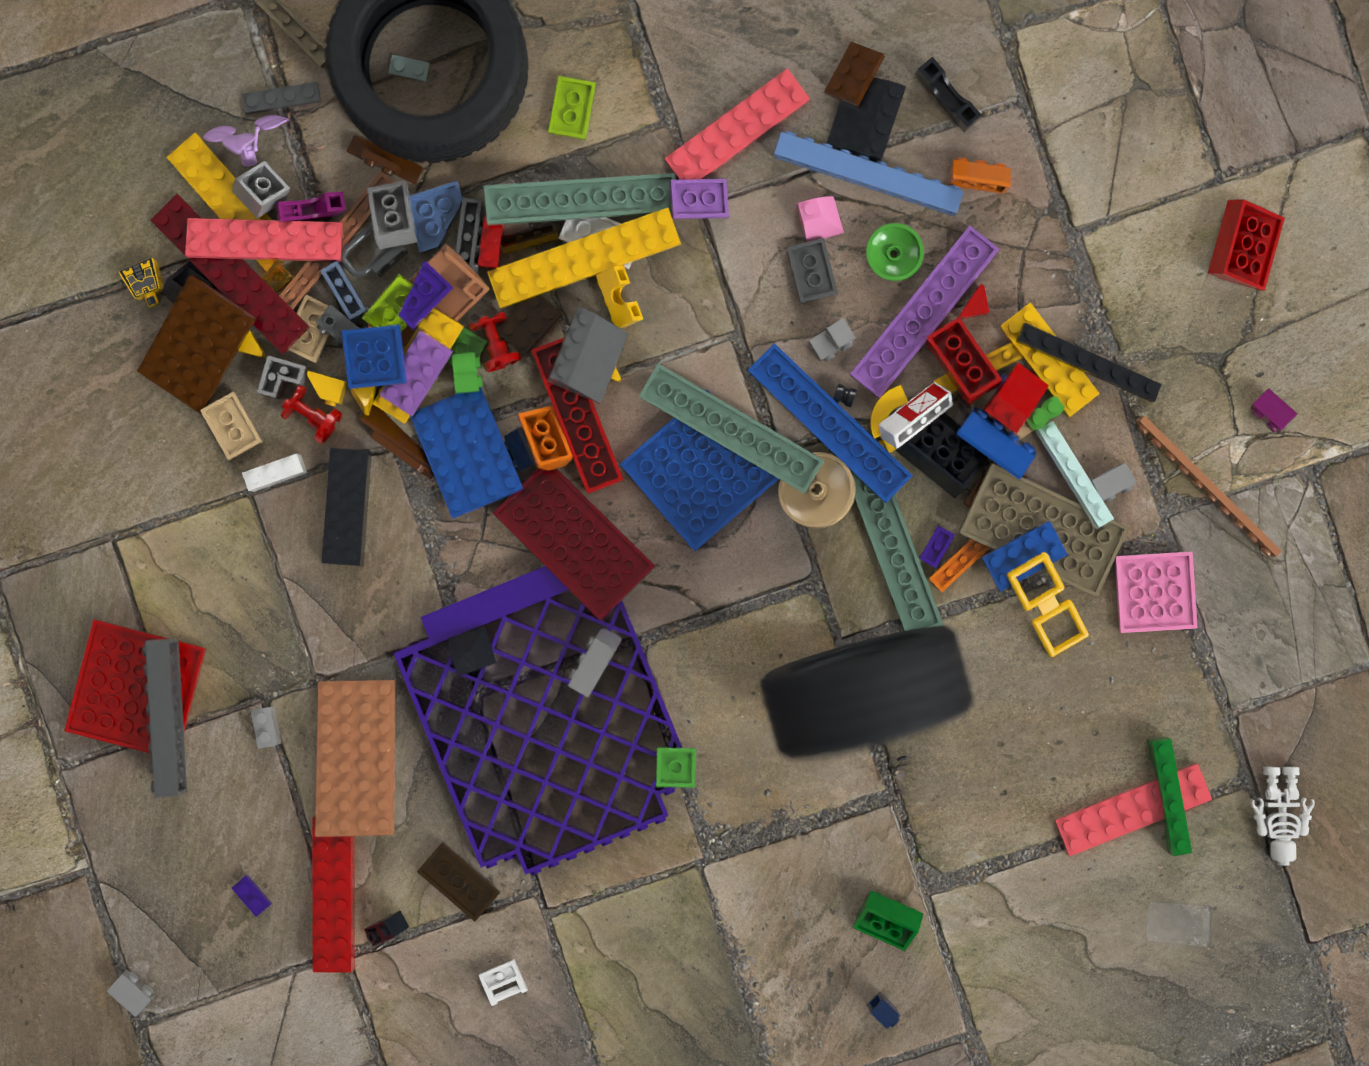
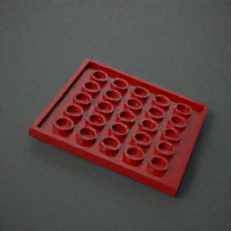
M93 619L64 731L149 753L151 734L148 733V723H150V715L147 714L146 710L147 703H149V695H146L145 692L148 678L144 673V665L147 664L146 656L143 654V646L146 645L145 641L170 638ZM179 641L183 726L185 732L206 648Z

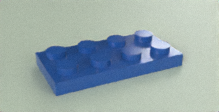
M1047 521L984 555L981 559L998 591L1001 592L1012 586L1007 578L1008 572L1042 552L1048 554L1052 563L1068 554L1050 521ZM1043 561L1017 576L1018 582L1045 568Z

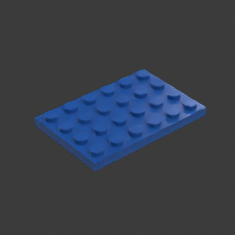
M480 387V392L455 394L417 410L413 416L410 415L452 519L524 489L482 387Z

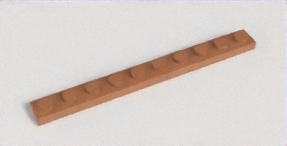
M381 171L369 187L395 182ZM368 189L364 191L340 221L343 223L342 249L355 237L372 216ZM307 261L279 296L295 310L305 295L310 292L323 276L320 270L333 262Z
M1146 416L1140 417L1135 422L1138 425V430L1144 435L1148 434L1152 438V444L1157 448L1161 447L1166 452L1164 455L1171 462L1175 461L1179 465L1178 469L1184 475H1189L1193 479L1192 483L1197 488H1202L1207 493L1206 497L1211 502H1216L1224 515L1232 517L1234 525L1239 529L1243 528L1248 533L1246 535L1248 539L1253 543L1257 542L1261 546L1260 550L1266 556L1277 557L1282 552Z

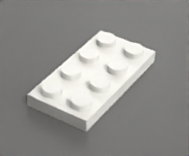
M607 217L566 220L559 240L569 243L620 225L621 223ZM632 262L625 264L624 267L629 270Z

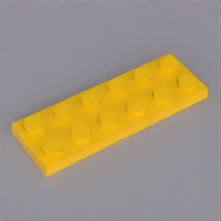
M1030 302L999 327L1035 375L1049 385L1047 388L1048 392L1052 397H1058L1065 407L1063 411L1067 417H1071L1100 393L1083 371L1016 342L1024 323L1056 336Z
M434 308L419 324L403 351V355H405L420 330L451 349L465 326ZM383 385L373 405L406 424L410 415L380 396L386 386Z

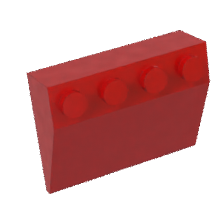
M1244 199L1228 200L1207 274L1225 281L1265 291L1285 218Z

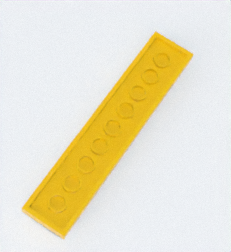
M665 208L493 269L487 273L499 307L502 309L592 277L613 266H622L679 246L681 242L669 208Z

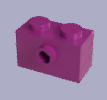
M1269 388L1250 408L1252 414L1257 419L1264 420L1267 423V428L1278 434L1298 414Z

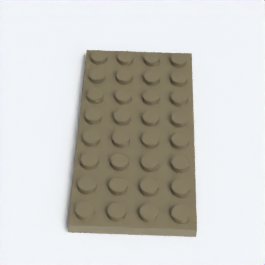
M990 463L958 533L995 550L1041 524L1050 521L1068 554L1052 563L1061 581L1098 597L1129 527L1112 520L1096 529L1080 504L1023 477L1019 480L1004 468ZM1046 567L1043 568V569H1041V570H1039V571H1041V572H1043V573L1049 575V573H1048Z

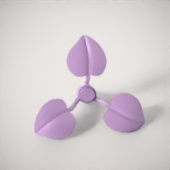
M267 115L255 121V126L257 127H255L254 135L250 133L232 135L236 132L234 127L219 126L203 135V138L209 142L222 141V144L227 149L238 155L240 154L243 166H253L257 164L255 152L258 151L259 130L273 129L289 121V119L278 115Z

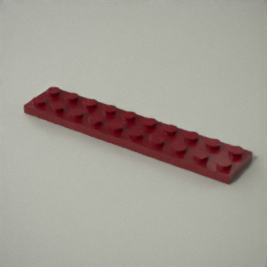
M176 194L150 221L185 255L187 219L203 218L179 194ZM188 258L227 299L257 318L253 325L282 354L310 328L243 259Z

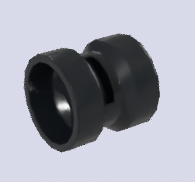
M838 384L833 400L837 403H844L845 406L851 408L857 390L853 388L847 389L844 385Z

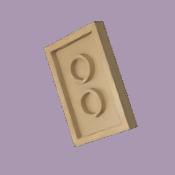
M305 295L297 314L310 328L288 350L314 363L317 362L330 334L327 333L325 335L317 329L318 324L316 321L329 307L328 305Z
M234 391L200 410L229 461L263 442Z

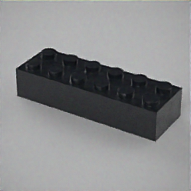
M330 448L322 563L364 566L371 451Z

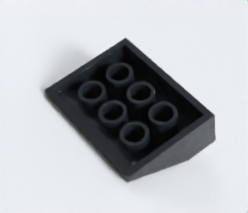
M874 77L858 107L840 101L826 144L832 145L833 148L838 150H848L856 156H866L874 162L881 161L906 86Z
M943 413L895 451L952 497L956 498L967 487L988 457L957 435L960 425L946 413Z

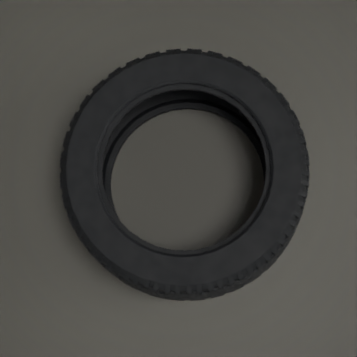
M510 0L338 1L334 8L335 13H332L328 24L330 28L326 33L325 60L327 61V75L330 79L333 93L345 113L360 132L376 146L390 154H395L397 157L406 160L411 159L414 162L424 163V161H428V163H440L444 160L449 162L457 160L459 157H467L472 155V152H478L485 148L487 143H492L500 136L499 133L504 131L511 123L510 120L515 117L519 110V104L522 103L525 95L524 90L527 87L529 62L523 31ZM424 5L447 6L468 15L484 30L489 42L487 68L476 90L469 98L455 108L434 115L408 114L387 105L375 94L370 79L371 52L380 32L392 19L404 11Z
M930 626L897 632L814 654L767 672L760 682V689L762 694H764L763 701L765 708L768 710L767 715L769 723L772 725L771 730L778 752L786 758L793 760L813 759L853 752L928 731L966 714L974 702V697L970 690L971 686L966 674L964 660L961 659L962 653L960 645L957 643L958 638L955 631L947 626Z

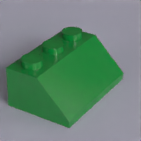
M871 890L865 898L852 928L906 951L920 930L924 914Z

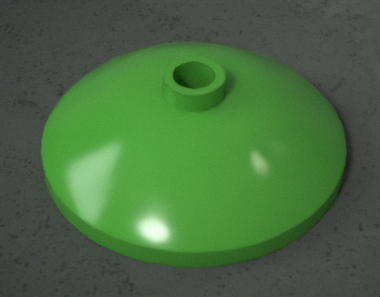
M891 223L878 228L870 237L866 247V258L872 271L879 277L889 281H901L911 277L921 266L924 257V247L919 235L912 228L899 223ZM895 251L897 257H891L890 252Z

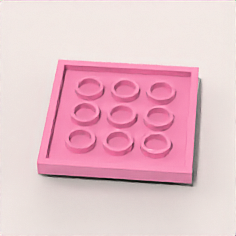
M1193 552L1116 556L1115 574L1119 633L1198 628Z

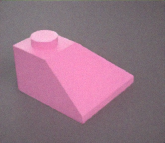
M834 196L814 198L797 204L806 242L844 233Z

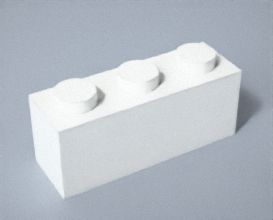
M294 454L248 470L242 474L248 491L254 492L307 473L302 456Z

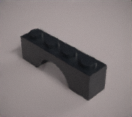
M931 57L917 69L915 75L963 132H966L979 121L982 116L969 100L963 98L954 89L944 69L934 57Z

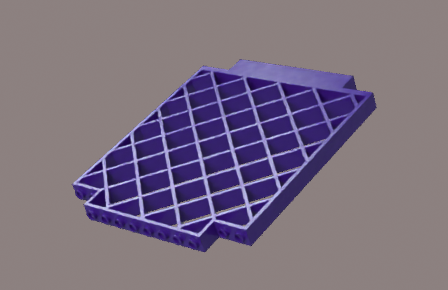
M546 566L422 616L421 620L429 639L394 653L480 867L486 866L487 869L497 865L496 861L504 859V861L515 858L514 854L517 853L525 875L530 873L531 876L542 871L541 868L545 866L552 868L559 865V861L565 858L567 861L577 857V853L584 851V854L595 850L594 846L599 844L606 846L612 843V839L616 837L623 839L631 835L630 832L637 829L638 832L645 830L650 823L655 822V824L666 821L665 817L668 816V811L661 794L669 795L675 792L674 788L677 787L655 788L657 773L651 786L624 775L634 749L657 758L656 751L637 744L647 718L669 726L672 737L668 747H672L675 741L677 748H683L623 600L617 605L610 623L603 620L600 621L598 618L583 612L585 608L583 603L580 609L577 610L552 599L553 596L569 589ZM546 600L535 628L508 617L511 613ZM550 603L577 614L566 641L539 630ZM620 609L630 631L614 625ZM581 616L608 627L607 630L609 631L613 629L632 637L636 645V650L628 667L612 660L608 662L609 665L626 671L616 697H611L595 689L591 692V694L613 703L603 729L575 718L583 700V694H580L571 716L544 705L555 679L567 684L571 681V679L557 674L568 647L585 654L588 651L570 643ZM501 618V623L491 644L493 652L520 664L509 690L484 680L483 676L487 667L481 668L478 677L470 673L461 675L475 681L465 708L439 697L449 671L456 673L455 667L452 666V657L450 655L446 664L422 654L420 651L448 640L450 637L463 634ZM506 622L533 632L522 659L496 648ZM537 634L564 645L553 672L526 661ZM638 653L648 675L632 669ZM413 654V658L407 669L403 658ZM418 658L444 668L434 695L415 687L411 675ZM524 666L551 677L540 703L513 692ZM630 673L650 681L654 694L646 711L619 700ZM480 684L506 694L496 721L470 710ZM418 695L431 700L426 713ZM511 697L538 708L527 734L500 723ZM656 697L666 719L650 713ZM436 702L462 713L452 738L437 733L431 728L429 718ZM616 705L644 716L633 742L606 731ZM542 710L569 721L558 747L531 736ZM467 715L493 726L483 751L457 741ZM572 723L600 734L590 760L562 749ZM498 728L525 739L515 764L487 754ZM603 736L631 747L620 773L593 762ZM436 739L449 744L444 757ZM529 741L556 752L546 777L518 767ZM454 746L480 757L470 782L451 775L446 764ZM559 754L587 765L577 791L549 780ZM485 759L512 770L502 795L475 785ZM590 767L618 778L608 804L580 793ZM516 772L543 783L533 808L506 798ZM621 780L649 791L638 817L611 806ZM454 783L467 788L462 802ZM546 785L574 796L564 822L536 811ZM471 791L498 801L489 826L468 818L464 808ZM654 793L662 812L642 820L651 796ZM577 798L605 809L595 835L567 824ZM502 804L529 814L520 839L493 829ZM608 811L636 822L598 838ZM533 817L561 828L551 853L523 841ZM472 827L485 832L480 846ZM564 829L591 840V842L554 856ZM489 835L516 845V848L486 860L482 853ZM521 848L547 858V860L529 867Z

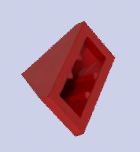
M980 284L959 314L958 317L961 320L990 313L984 285Z

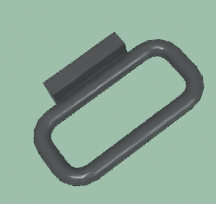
M371 222L343 247L341 263L355 277H365L374 271L381 278L409 252L403 245L385 248L363 269H356L347 259L350 251L374 231L373 222Z

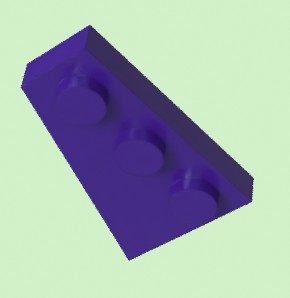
M424 261L398 316L413 330L447 296L453 287Z

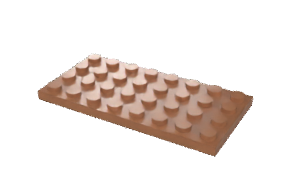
M395 680L318 682L316 837L394 835Z

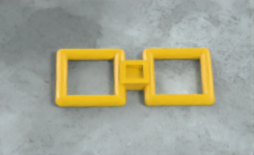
M1042 552L1007 573V578L1024 610L1029 611L1037 606L1041 613L1040 616L1032 620V625L1049 657L1058 655L1088 637L1089 633L1073 602L1067 599L1058 604L1055 598L1056 594L1064 590V585L1046 552ZM1043 561L1055 587L1028 601L1016 577ZM1068 609L1080 633L1053 648L1041 624Z

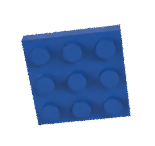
M400 325L342 331L349 389L407 383Z

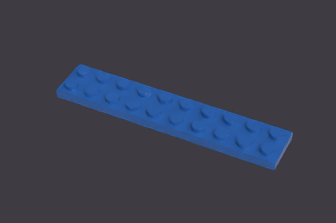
M775 343L748 369V372L836 457L846 464L885 504L913 476Z

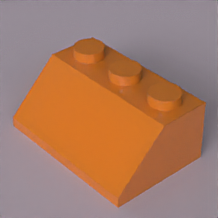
M959 157L951 163L948 186L955 185L960 188L1005 194L1011 186V168L1006 167L1002 163L988 165L986 161L976 160V162H968V159Z
M553 405L517 415L537 468L553 470L564 467L571 461L573 456Z

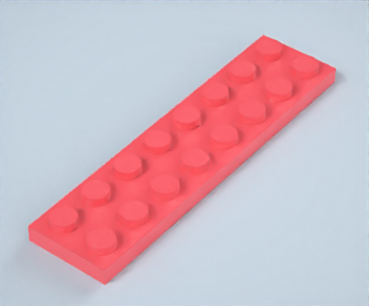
M787 68L668 155L665 161L679 180L704 179L809 102L810 98Z
M188 218L185 256L187 258L341 262L343 223Z
M1197 763L1177 771L1184 810L1212 800ZM1157 779L1055 819L1054 821L1068 855H1075L1163 820V807Z

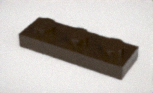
M555 222L502 236L501 246L503 253H513L520 249L534 247L538 244L559 239Z

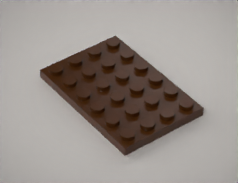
M191 275L187 279L137 372L201 414L200 410L208 405L257 318Z

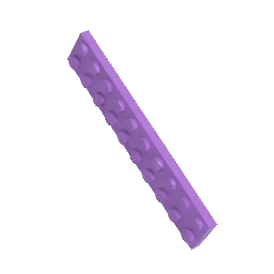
M969 226L850 373V376L876 397L880 398L925 343L926 337L934 332L1000 249L972 226Z

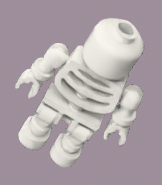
M1263 767V774L1268 775L1266 783H1268L1265 792L1266 799L1275 800V802H1265V806L1279 807V812L1272 813L1266 817L1263 814V799L1258 798L1260 801L1258 807L1255 806V801L1251 799L1250 804L1255 812L1254 820L1257 821L1258 826L1256 827L1257 833L1260 836L1267 835L1269 838H1275L1270 843V857L1273 861H1277L1278 865L1287 866L1290 865L1291 861L1296 860V843L1291 841V838H1299V834L1301 836L1308 834V824L1312 818L1310 813L1314 808L1315 801L1310 799V805L1306 806L1305 801L1307 799H1301L1302 814H1300L1299 818L1287 813L1286 807H1300V803L1290 802V800L1299 799V791L1296 786L1298 780L1295 779V775H1299V767H1282V774L1287 775L1286 783H1288L1287 788L1283 792L1277 788L1276 784L1278 783L1276 775H1280V767ZM1279 817L1278 821L1272 822L1273 819ZM1286 817H1291L1294 823L1288 822ZM1287 825L1292 826L1293 830L1287 829Z

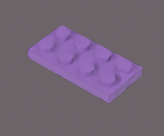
M420 330L404 355L407 383L386 385L380 396L413 416L454 351Z

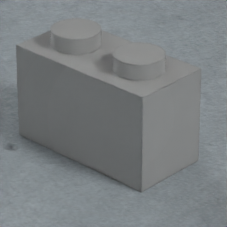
M1122 463L1090 480L1102 500H1105L1106 503L1115 499V494L1121 491L1124 494L1132 490V485L1137 483L1126 463Z
M275 706L252 710L251 714L258 749L281 744Z
M128 970L107 990L114 999L135 1017L156 996L148 985H143L139 981V977Z

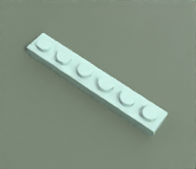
M1052 421L1035 431L1094 527L1098 529L1114 519L1055 423Z

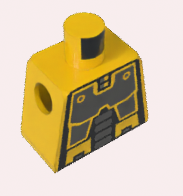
M151 258L119 271L120 276L135 299H145L148 307L159 304L156 294L162 292L163 282L157 260Z

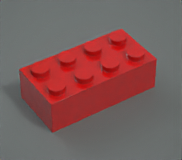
M960 317L926 337V345L967 405H970L1001 385L1002 378Z

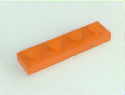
M969 539L928 579L942 593L978 560L989 547Z

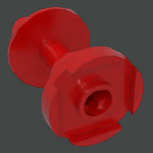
M504 312L494 315V318L491 319L488 316L478 319V322L469 325L471 331L484 329L490 344L487 346L491 360L483 364L485 372L497 371L506 368L505 366L509 364L513 365L522 360L519 352L509 353L505 341H501L495 325L507 319Z
M299 385L294 391L293 398H288L282 406L284 410L280 416L286 420L296 411L308 419V425L317 430L314 440L319 444L325 443L335 431L336 421L340 423L343 413L338 409H334L329 414H326L319 408L312 409L302 402L307 389Z

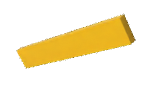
M1012 343L986 354L996 371L1023 358ZM947 374L933 380V382H936L951 393L957 390Z

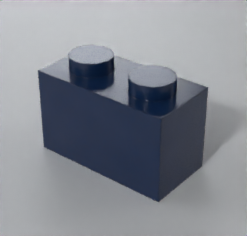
M879 992L867 1004L870 1014L886 1029L894 1027L899 1022L900 1014L897 1007L883 993Z

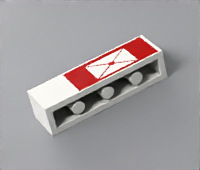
M936 382L932 383L879 424L881 438L896 449L953 406L951 392Z

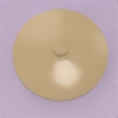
M813 452L814 455L823 459L824 462L806 493L803 494L780 480L779 500L785 513L797 524L807 528H825L837 523L849 512L855 498V481L847 465L838 457L824 452Z

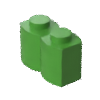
M475 352L453 354L452 365L455 393L480 392V387H483L482 376H478V368H481L480 356L477 357Z
M1057 396L1051 397L1043 401L1037 409L1032 411L1025 424L1030 431L1040 429L1046 425L1049 419L1061 414L1065 407Z

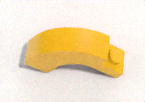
M901 385L889 390L879 398L871 411L869 420L871 436L874 439L880 437L881 440L878 443L889 453L896 449L881 438L879 424L887 419L894 409L908 403Z

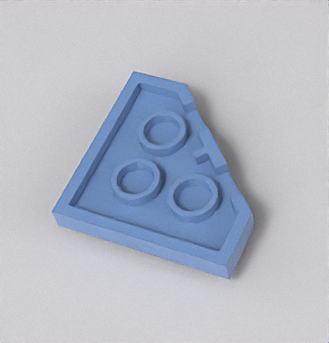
M458 181L410 195L417 246L421 254L440 247L460 209L463 196Z

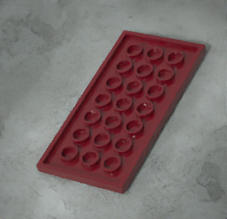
M538 468L522 484L524 489L507 498L493 512V515L602 621L656 566L557 468L553 470Z

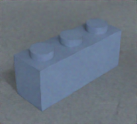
M335 261L320 270L349 320L354 323L361 319L368 309L341 264Z

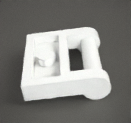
M515 959L478 975L492 1006L498 1004V1001L519 992L524 993L528 991ZM515 980L517 981L518 985L500 993L494 994L492 991Z

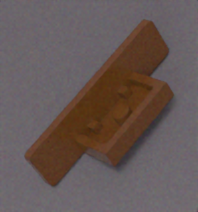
M354 135L347 149V153L363 160L366 165L372 168L376 166L382 169L383 173L389 176L393 174L414 185L423 171L422 166L397 157L395 154H390L379 146Z

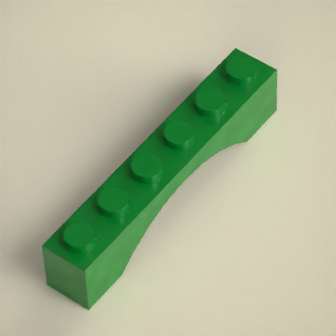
M1168 737L1147 740L1150 759L1161 795L1168 854L1179 856L1193 853L1172 740Z

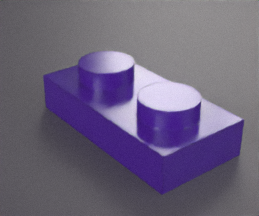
M937 525L919 559L937 568L955 534Z
M248 874L232 887V890L255 917L272 904Z

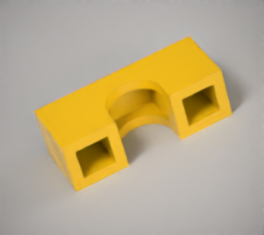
M624 265L613 266L596 275L598 286L604 296V302L608 307L613 325L618 328H624L643 320L637 301L625 303L621 297L623 287L630 284Z

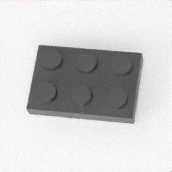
M824 238L786 248L800 304L838 294Z

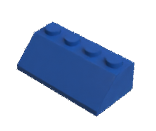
M974 407L960 425L957 435L1020 480L1036 456L1035 448L1028 442H1022L1015 432H1009L1004 429V425L1000 421L989 418L985 410Z

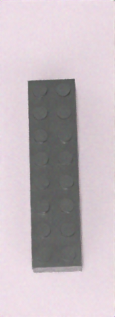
M178 638L145 641L146 645L143 646V654L146 656L147 664L144 665V673L148 678L145 692L146 695H149V703H147L146 710L147 714L150 715V723H148V733L151 734L149 753L152 754L150 772L153 773L154 780L151 782V791L154 793L155 798L179 796L187 792Z

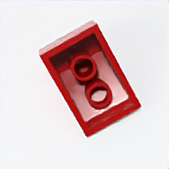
M1017 363L983 410L1017 434L1049 385L1020 363Z

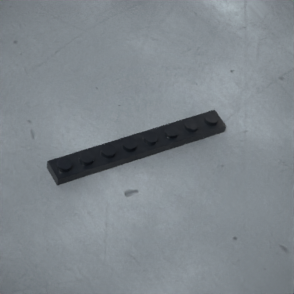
M1027 323L1022 324L1016 342L1152 403L1156 401L1162 385Z

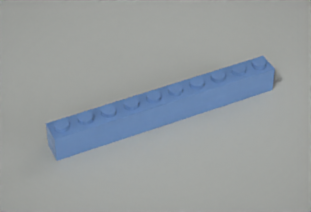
M786 131L780 134L773 158L951 216L957 214L964 193L958 186H946L937 179H931L930 181L924 179V176L919 173H906V170L900 167H887L885 162L876 161L875 163L869 161V158L866 156L858 155L857 157L851 155V152L845 149L838 151L832 149V145L826 143L820 145L814 143L815 140L804 137V139L798 138L793 132Z

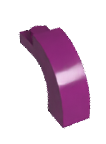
M325 192L319 197L276 203L278 222H311L334 217L346 211L343 192Z

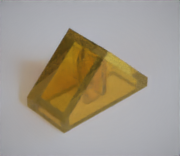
M278 259L265 274L263 280L278 293L295 276Z

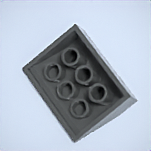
M578 307L574 312L547 382L601 404L628 333L597 314Z

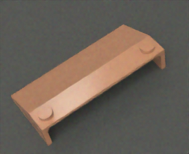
M447 244L427 262L453 287L435 308L455 321H458L489 290V287L474 270ZM420 270L409 281L411 284L414 285ZM419 324L413 330L407 325L401 332L403 351Z

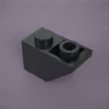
M400 910L370 925L364 931L367 934V939L375 946L394 938L408 929L409 925Z

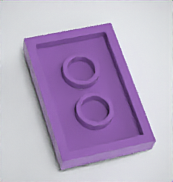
M727 179L669 181L671 216L673 220L721 219L729 217Z

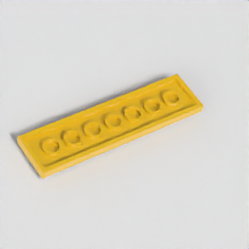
M197 133L192 134L166 157L220 219L272 220L267 213L257 219L232 192L236 178ZM283 260L256 261L269 273Z

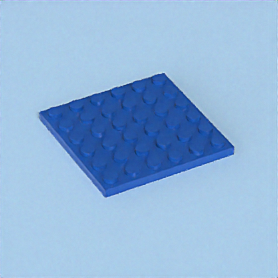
M675 418L620 463L622 468L694 552L779 480Z

